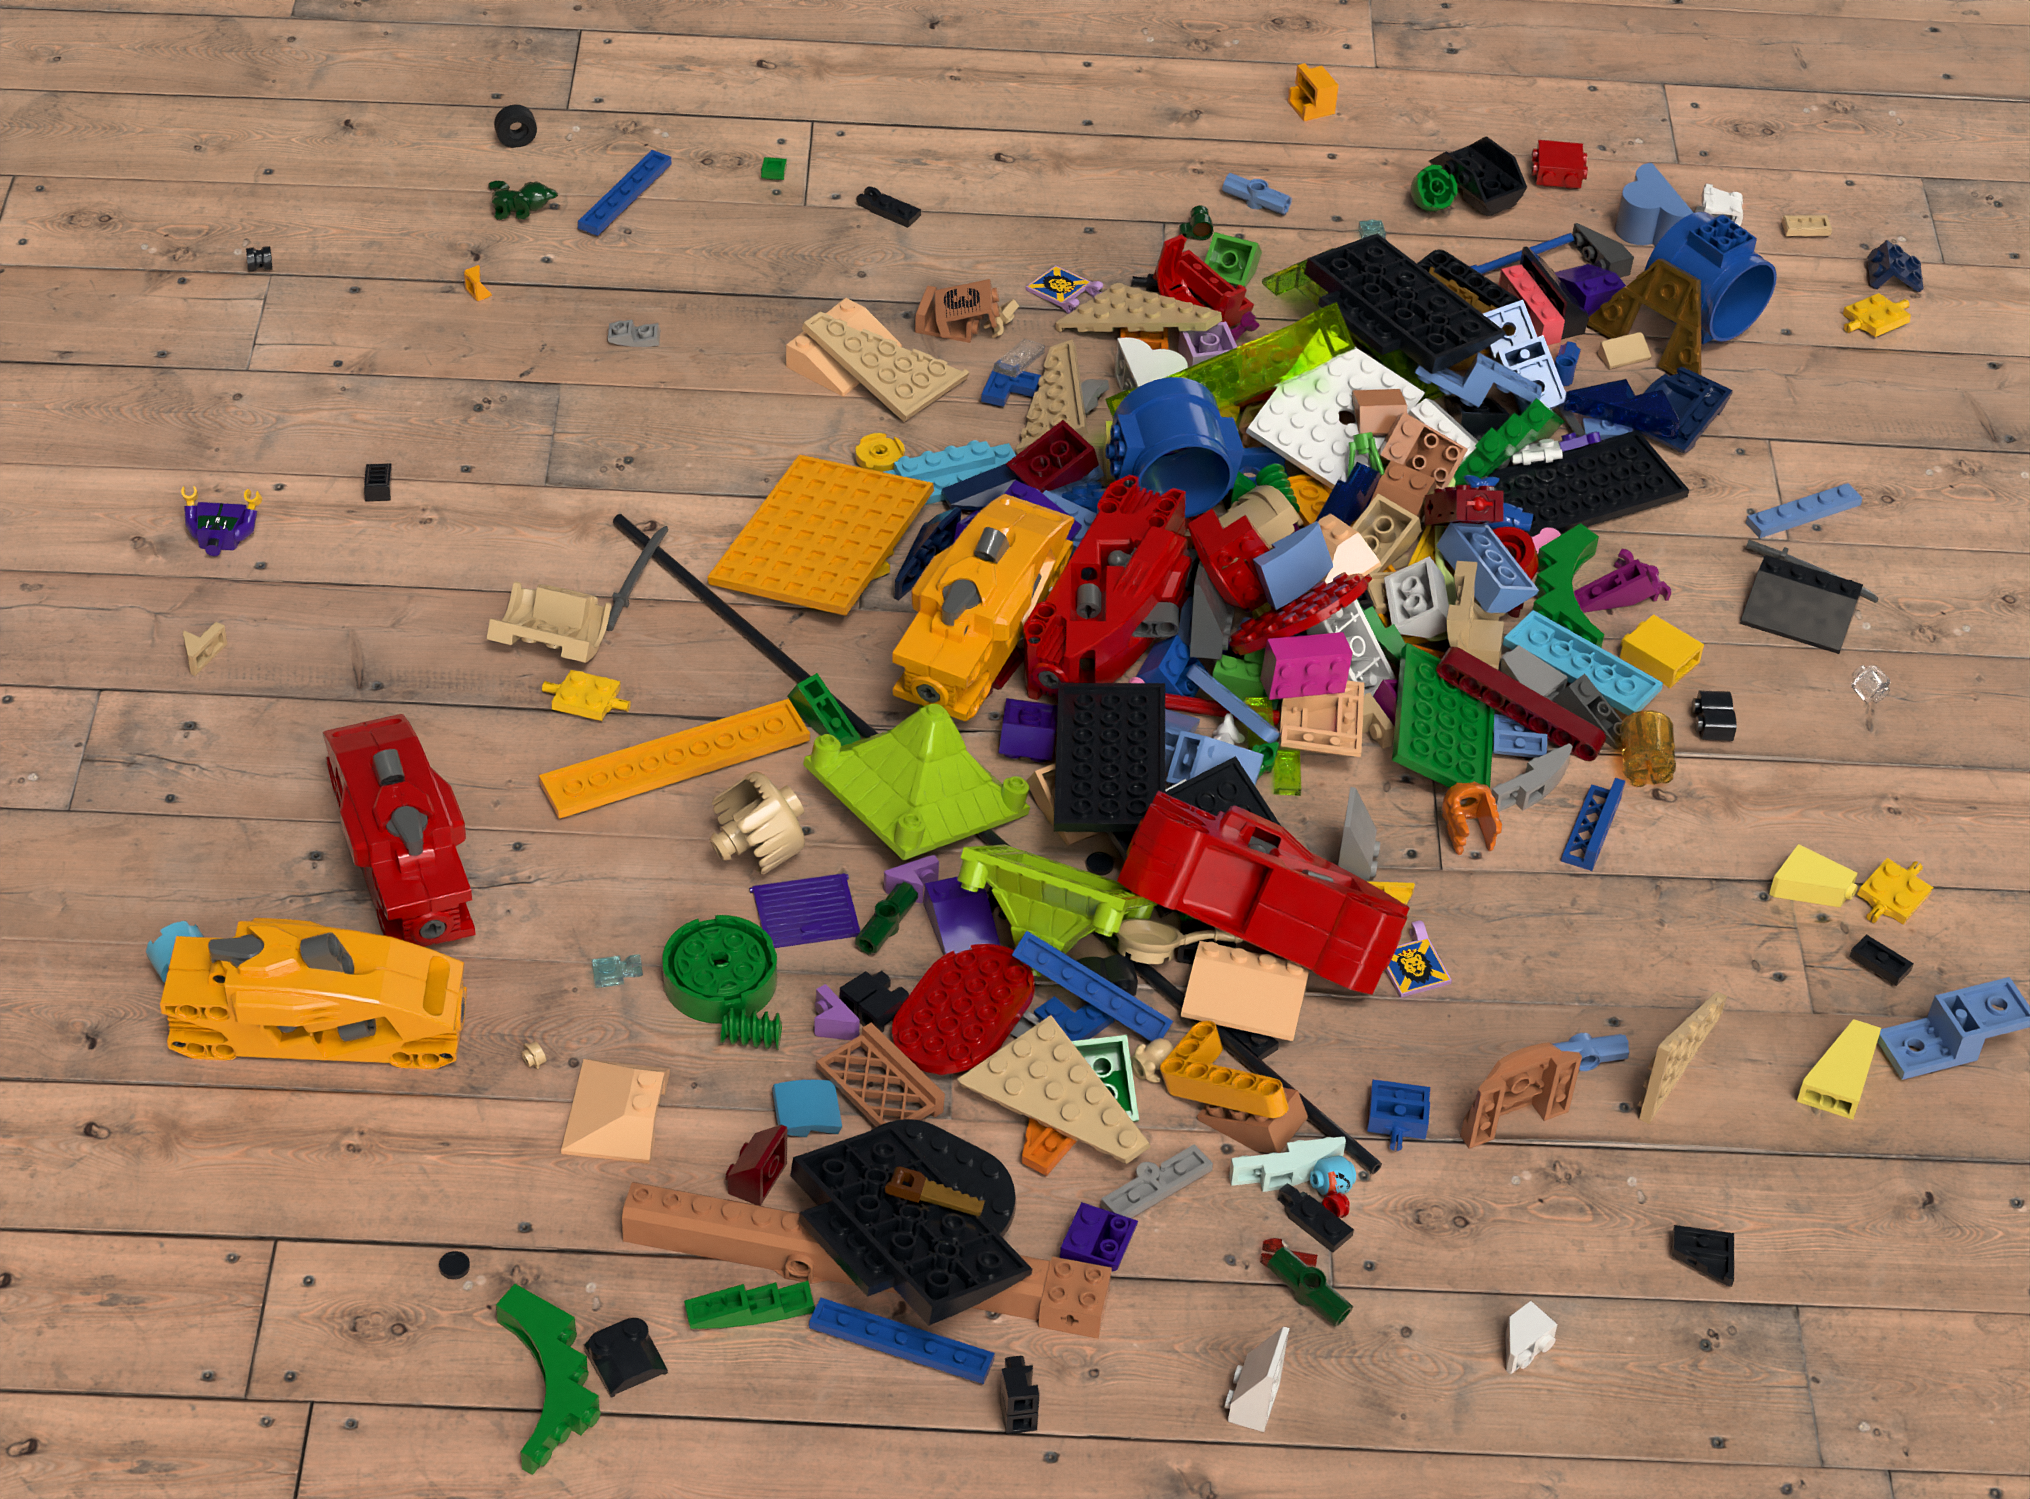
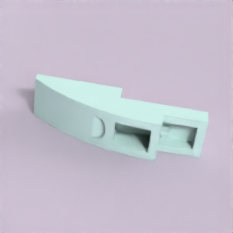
M1326 1137L1307 1141L1297 1140L1295 1142H1288L1284 1153L1273 1152L1265 1155H1245L1231 1158L1229 1172L1231 1186L1260 1183L1262 1191L1267 1192L1279 1190L1286 1183L1295 1186L1309 1181L1310 1173L1313 1171L1318 1160L1344 1155L1345 1137Z

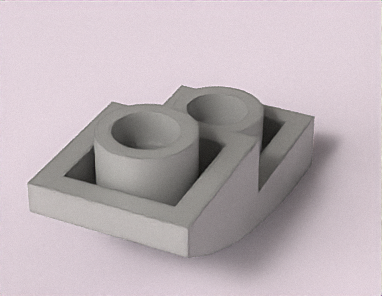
M633 320L609 323L608 341L613 344L630 347L659 346L661 330L658 323L635 327Z
M1087 379L1081 383L1085 415L1098 406L1097 398L1101 396L1100 394L1109 390L1108 380Z

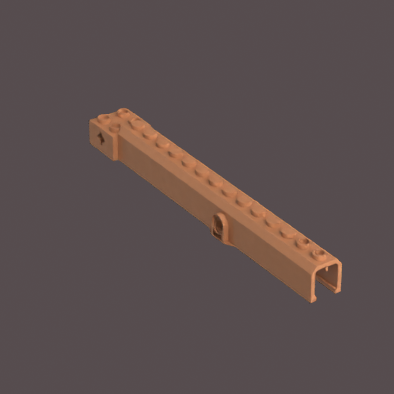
M638 1182L631 1183L622 1213L623 1242L770 1269L785 1279L799 1282L809 1281L810 1284L833 1281L857 1286L798 1222L799 1213ZM1020 1255L1033 1268L1032 1275L982 1303L971 1307L1039 1321L1038 1327L1099 1339L1110 1290L1112 1268L1053 1256L1050 1262V1260ZM795 1261L803 1262V1263H805L806 1265L799 1264V1263H797V1262H795ZM893 1287L884 1290L885 1292L899 1294Z

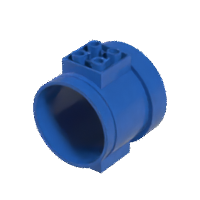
M1707 212L1692 213L1673 225L1655 246L1644 270L1646 271L1657 259H1664L1701 280V344H1705L1713 339L1728 341L1747 330L1766 308L1774 292L1777 279L1776 269L1773 264L1754 252L1757 241L1756 237L1722 214L1715 218Z
M1180 377L1157 379L1136 388L1128 394L1114 414L1110 430V444H1107L1105 448L1106 459L1110 461V473L1115 477V481L1128 475L1139 477L1140 491L1146 488L1147 493L1149 490H1152L1153 495L1159 492L1160 496L1172 488L1185 491V518L1208 511L1226 496L1229 489H1233L1244 454V448L1234 418L1221 417L1213 394L1204 385L1194 380ZM1190 447L1182 452L1173 455L1162 456L1176 449Z

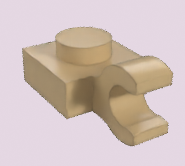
M1014 299L999 306L1000 317H997V327H994L992 338L1001 335L1004 331L1003 324L1009 323L1015 317L1013 313L1019 305ZM990 318L984 324L985 329L992 326Z

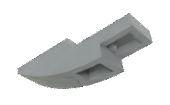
M1569 743L1560 748H1555L1541 757L1533 758L1527 763L1525 774H1519L1514 779L1503 784L1500 783L1492 788L1491 792L1495 798L1498 812L1515 804L1523 811L1546 797L1565 775L1573 746Z

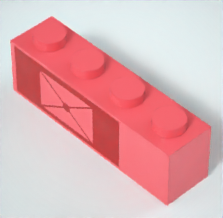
M1522 264L1501 269L1498 285L1524 301L1537 337L1543 335L1547 345L1560 343L1565 320Z

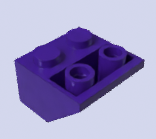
M1081 1202L1061 1245L1060 1258L1111 1267L1112 1271H1116L1136 1230L1138 1220Z

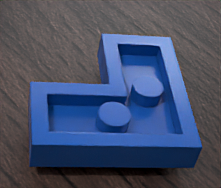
M995 365L981 394V402L1004 407L1011 392L1033 397L1039 388L1038 381L1041 375Z
M1055 996L1034 1010V1015L1039 1019V1023L1051 1015L1071 1041L1091 1039L1114 1023V1018L1089 1003L1073 1012Z

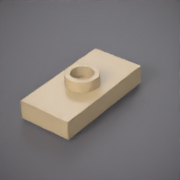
M1785 215L1782 218V225L1786 236H1831L1832 227L1827 215Z

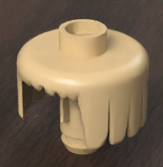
M751 772L712 800L715 814L724 811L718 816V821L721 825H725L720 827L721 832L719 834L713 832L709 840L715 852L723 861L731 860V855L734 853L740 855L752 846H756L754 855L756 857L764 856L759 861V868L756 872L766 874L804 848L805 837L797 820V817L804 814V809L798 797L789 786L786 785L778 790L764 774Z

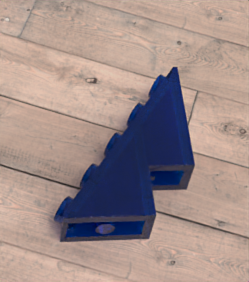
M1627 379L1566 391L1563 409L1566 411L1677 439L1680 420L1663 390L1635 395Z
M1356 462L1346 482L1338 479L1316 521L1318 522L1321 518L1331 513L1348 526H1351L1369 506L1381 478L1379 471Z

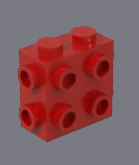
M1538 140L1537 149L1533 148L1532 175H1536V185L1581 188L1582 180H1586L1588 174V166H1586L1587 153L1583 152V143Z

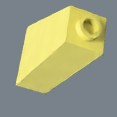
M1853 1019L1804 1078L1797 1102L1853 1120L1881 1028Z

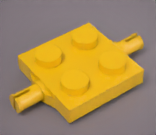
M1877 293L1844 307L1843 315L1851 320V322L1844 324V330L1850 333L1856 329H1861L1876 337L1910 322L1911 314L1904 310L1909 308V301L1903 299L1893 303L1885 296Z
M570 670L562 683L555 684L544 681L542 685V692L556 694L552 700L553 710L602 721L605 715L613 708L628 712L631 706V701L616 698L621 690V681Z
M1889 858L1883 861L1857 893L1858 896L1868 901L1873 907L1866 916L1869 921L1873 917L1871 922L1876 923L1880 916L1884 914L1903 925L1934 888L1917 877V874L1923 869L1921 863L1917 866L1918 862L1914 861L1906 870Z

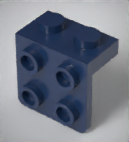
M1886 240L1869 253L1867 259L1870 285L1874 288L1879 289L1894 275L1917 292H1921L1924 289L1921 262L1917 257L1910 256L1904 252L1899 245H1894Z

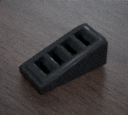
M392 463L366 464L364 481L365 501L391 500Z

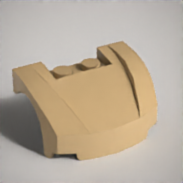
M1268 485L1257 486L1238 498L1240 505L1219 518L1225 528L1246 515L1270 548L1272 543L1295 531L1293 526L1295 522L1299 526L1303 524L1302 519L1287 498L1278 489ZM1187 531L1185 537L1188 539V548L1195 549L1190 532Z
M1457 561L1454 574L1457 601L1455 605H1449L1447 614V634L1450 647L1461 648L1499 670L1504 637V622L1499 621V616H1504L1506 613H1488L1481 608V604L1474 599L1478 562Z
M516 581L513 583L510 601L504 618L502 620L490 619L487 639L509 645L514 644L519 638L528 643L540 642L546 644L549 648H562L561 657L586 663L595 656L601 645L609 620L611 603H605V606L598 604V599L595 596L551 585L539 584L536 590L521 588V583Z

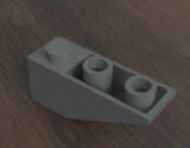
M1574 224L1572 232L1574 241L1571 243L1591 265L1615 272L1619 278L1631 274L1634 256L1622 243L1581 224Z
M1583 674L1553 698L1561 707L1601 729L1606 735L1605 743L1614 749H1618L1634 736L1586 674Z

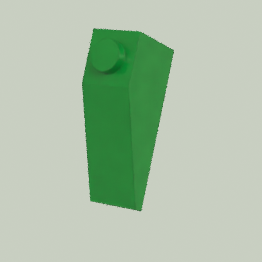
M818 673L798 683L787 695L801 718L821 736L824 734L832 735L839 740L841 746L861 740V737Z

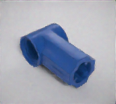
M1569 341L1560 346L1558 356L1555 358V367L1563 386H1569L1573 383L1575 369L1581 352L1576 343Z

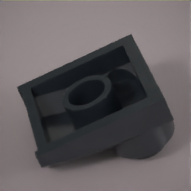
M628 1318L592 1334L590 1339L584 1344V1352L611 1398L615 1394L657 1376L668 1374V1369L649 1336L648 1325L642 1319Z

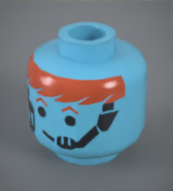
M1341 1155L1322 1158L1317 1161L1313 1171L1310 1173L1311 1185L1325 1197L1332 1190L1337 1191V1193H1347L1356 1182L1355 1167Z

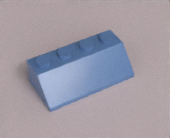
M1449 523L1436 546L1443 554V558L1449 562L1454 570L1457 561L1478 562L1474 596L1484 611L1488 613H1507L1539 592L1538 588L1489 525Z

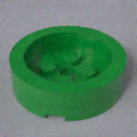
M715 915V919L700 922L699 919H695L677 929L664 947L662 956L664 991L671 1004L678 1011L692 1019L706 1023L722 1024L723 1017L727 1015L730 1007L734 1008L735 1016H738L740 1011L745 1009L746 1016L749 1018L753 1010H756L757 1013L770 1002L777 987V953L773 946V940L765 930L749 920L730 915ZM724 959L728 963L725 962L715 966L713 961Z

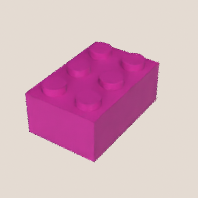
M1344 632L1267 639L1260 679L1269 700L1345 693L1353 652Z

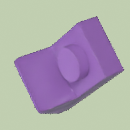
M935 854L884 871L885 893L890 894L897 884L906 882L911 884L915 891L918 892L916 902L923 903V885L928 882L938 881L939 861Z
M826 984L817 988L815 1008L819 1015L814 1019L815 1036L853 1040L858 1037L860 1019Z

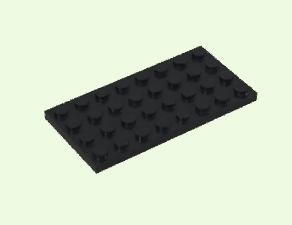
M1638 430L1563 451L1562 459H1555L1550 463H1545V461L1531 462V465L1520 463L1495 470L1488 476L1500 479L1494 487L1496 491H1503V502L1523 508V512L1534 514L1530 532L1525 531L1530 537L1540 534V531L1544 528H1553L1559 531L1560 534H1564L1580 523L1588 527L1688 497L1689 494L1687 486Z
M1058 683L1054 832H1136L1141 819L1145 817L1157 792L1160 791L1166 794L1165 683Z

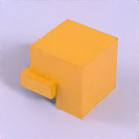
M1305 63L1297 65L1295 79L1297 86L1289 87L1288 103L1303 121L1335 114L1338 83L1323 66L1309 68Z

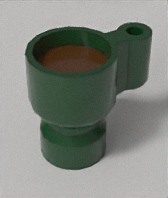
M1195 206L1190 213L1191 221L1181 224L1179 226V233L1185 238L1193 236L1196 240L1200 241L1209 239L1214 232L1209 211L1205 206Z

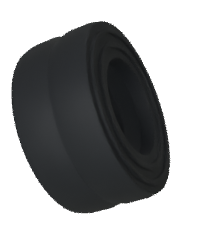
M515 104L504 107L495 117L494 127L498 139L505 146L511 148L526 146L533 141L537 134V124L534 115L523 105ZM513 123L522 124L517 130L510 129Z

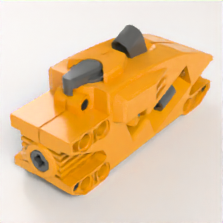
M1007 494L994 499L977 513L956 541L932 558L912 588V607L918 614L892 653V663L905 667L904 672L893 687V696L923 706L939 704L950 716L963 721L973 718L986 699L998 673L1023 635L1024 624L1034 607L1044 601L1047 594L1050 593L1049 589L1055 585L1066 567L1073 550V541L1066 538L1074 523V518Z
M254 918L251 921H239L236 934L232 938L176 936L160 1007L162 1014L168 1016L167 1019L170 1026L167 1039L168 1048L192 1059L232 1060L240 1056L390 1063L398 1068L437 1069L457 1060L460 1034L465 1021L467 987L463 986V961L389 936L326 927L313 921Z

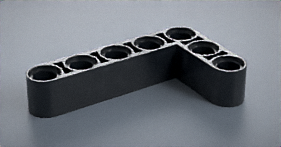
M1434 250L1417 263L1427 272H1429L1430 267H1433L1435 273L1448 281L1452 279L1459 287L1466 288L1479 296L1478 300L1489 307L1493 305L1496 308H1500L1520 301L1519 298L1445 250Z

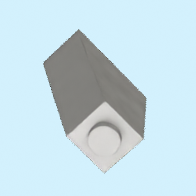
M1520 645L1511 652H1506L1500 660V671L1554 703L1555 700L1553 698L1566 688L1568 679L1566 675Z

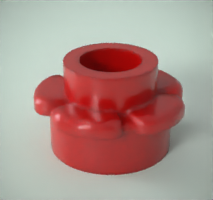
M1335 1190L1328 1192L1327 1197L1322 1201V1205L1337 1217L1343 1218L1347 1216L1350 1210L1347 1196L1343 1193H1337Z

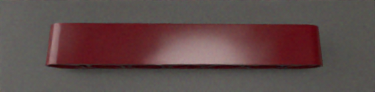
M1448 648L1437 665V674L1443 680L1533 732L1547 734V740L1559 747L1570 743L1573 746L1571 754L1584 761L1595 760L1606 741L1605 733L1598 727L1461 648Z

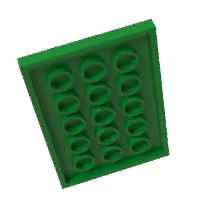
M1406 643L1401 649L1392 761L1449 788L1456 783H1472L1474 781L1487 785L1490 788L1495 709L1443 680L1436 670L1441 660L1440 658Z

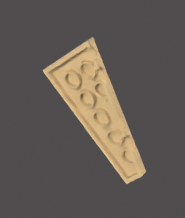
M1073 339L1049 348L1044 363L1045 372L1043 377L1039 378V390L1034 393L1026 417L1028 423L1026 428L1022 429V440L1016 447L1017 454L1062 420L1068 423L1081 436L1088 434L1077 352Z

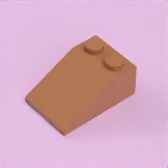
M1391 460L1384 471V475L1381 476L1370 503L1377 494H1380L1419 517L1421 522L1425 515V495L1434 494V489H1437L1436 478Z

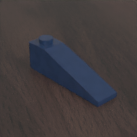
M1006 464L945 487L941 493L951 509L958 507L964 510L980 511L991 501L1003 495L1015 480L1023 482L1006 467Z
M956 507L938 514L929 522L923 524L895 579L894 599L899 601L914 587L932 558L953 544L957 523L961 521L960 508Z

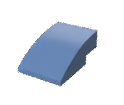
M1317 521L1272 543V550L1253 559L1267 602L1276 610L1310 590L1334 567Z

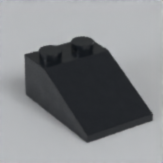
M1445 396L1448 414L1478 441L1491 427L1498 431L1509 419L1510 414L1492 397H1485L1480 407L1476 405L1470 407L1461 402V397Z

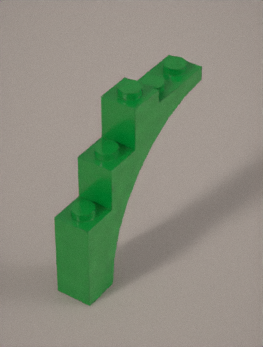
M1536 398L1521 416L1513 413L1498 431L1492 427L1475 445L1474 451L1456 470L1454 474L1455 485H1467L1464 479L1465 475L1477 476L1480 479L1489 476L1503 462L1525 446L1540 439H1549L1565 421L1548 405Z
M1580 523L1539 548L1538 569L1542 572L1536 576L1535 586L1539 590L1536 596L1539 599L1534 601L1533 610L1602 648L1605 634L1594 626L1583 613L1574 596L1572 580L1577 571L1595 555L1599 539L1598 535Z
M514 1284L496 1304L497 1322L516 1335L530 1350L541 1369L546 1386L542 1414L534 1433L520 1451L522 1470L533 1475L540 1466L543 1467L548 1463L554 1449L559 1443L563 1444L568 1439L571 1430L582 1436L588 1427H593L597 1423L601 1411L599 1395L582 1386L589 1375L587 1356L571 1347L577 1337L575 1317Z

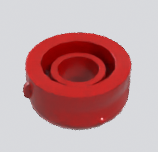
M1516 527L1494 529L1493 532L1532 580L1538 569V554L1533 539L1528 533Z

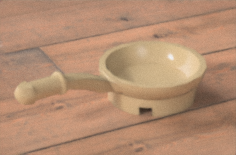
M1138 918L1122 920L1119 933H1116L1119 939V953L1125 957L1127 952L1131 954L1130 960L1146 964L1164 963V958L1171 961L1175 948L1201 940L1213 939L1214 941L1220 940L1235 943L1243 941V939L1216 927L1214 930L1195 931L1183 935L1179 930L1166 923Z

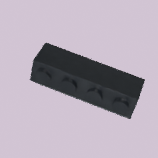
M1527 246L1523 247L1520 265H1523L1565 320L1561 339L1585 334L1589 321L1587 311L1581 307L1576 298L1568 291L1553 269Z

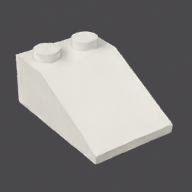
M1282 1327L1247 1354L1243 1366H1237L1233 1383L1237 1384L1235 1391L1229 1390L1225 1403V1408L1230 1409L1228 1422L1261 1432L1265 1431L1281 1381L1289 1328Z

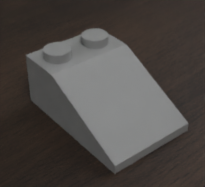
M1350 787L1338 866L1365 881H1369L1370 877L1375 878L1378 861L1372 860L1373 857L1378 858L1381 842L1375 841L1377 829L1357 789Z

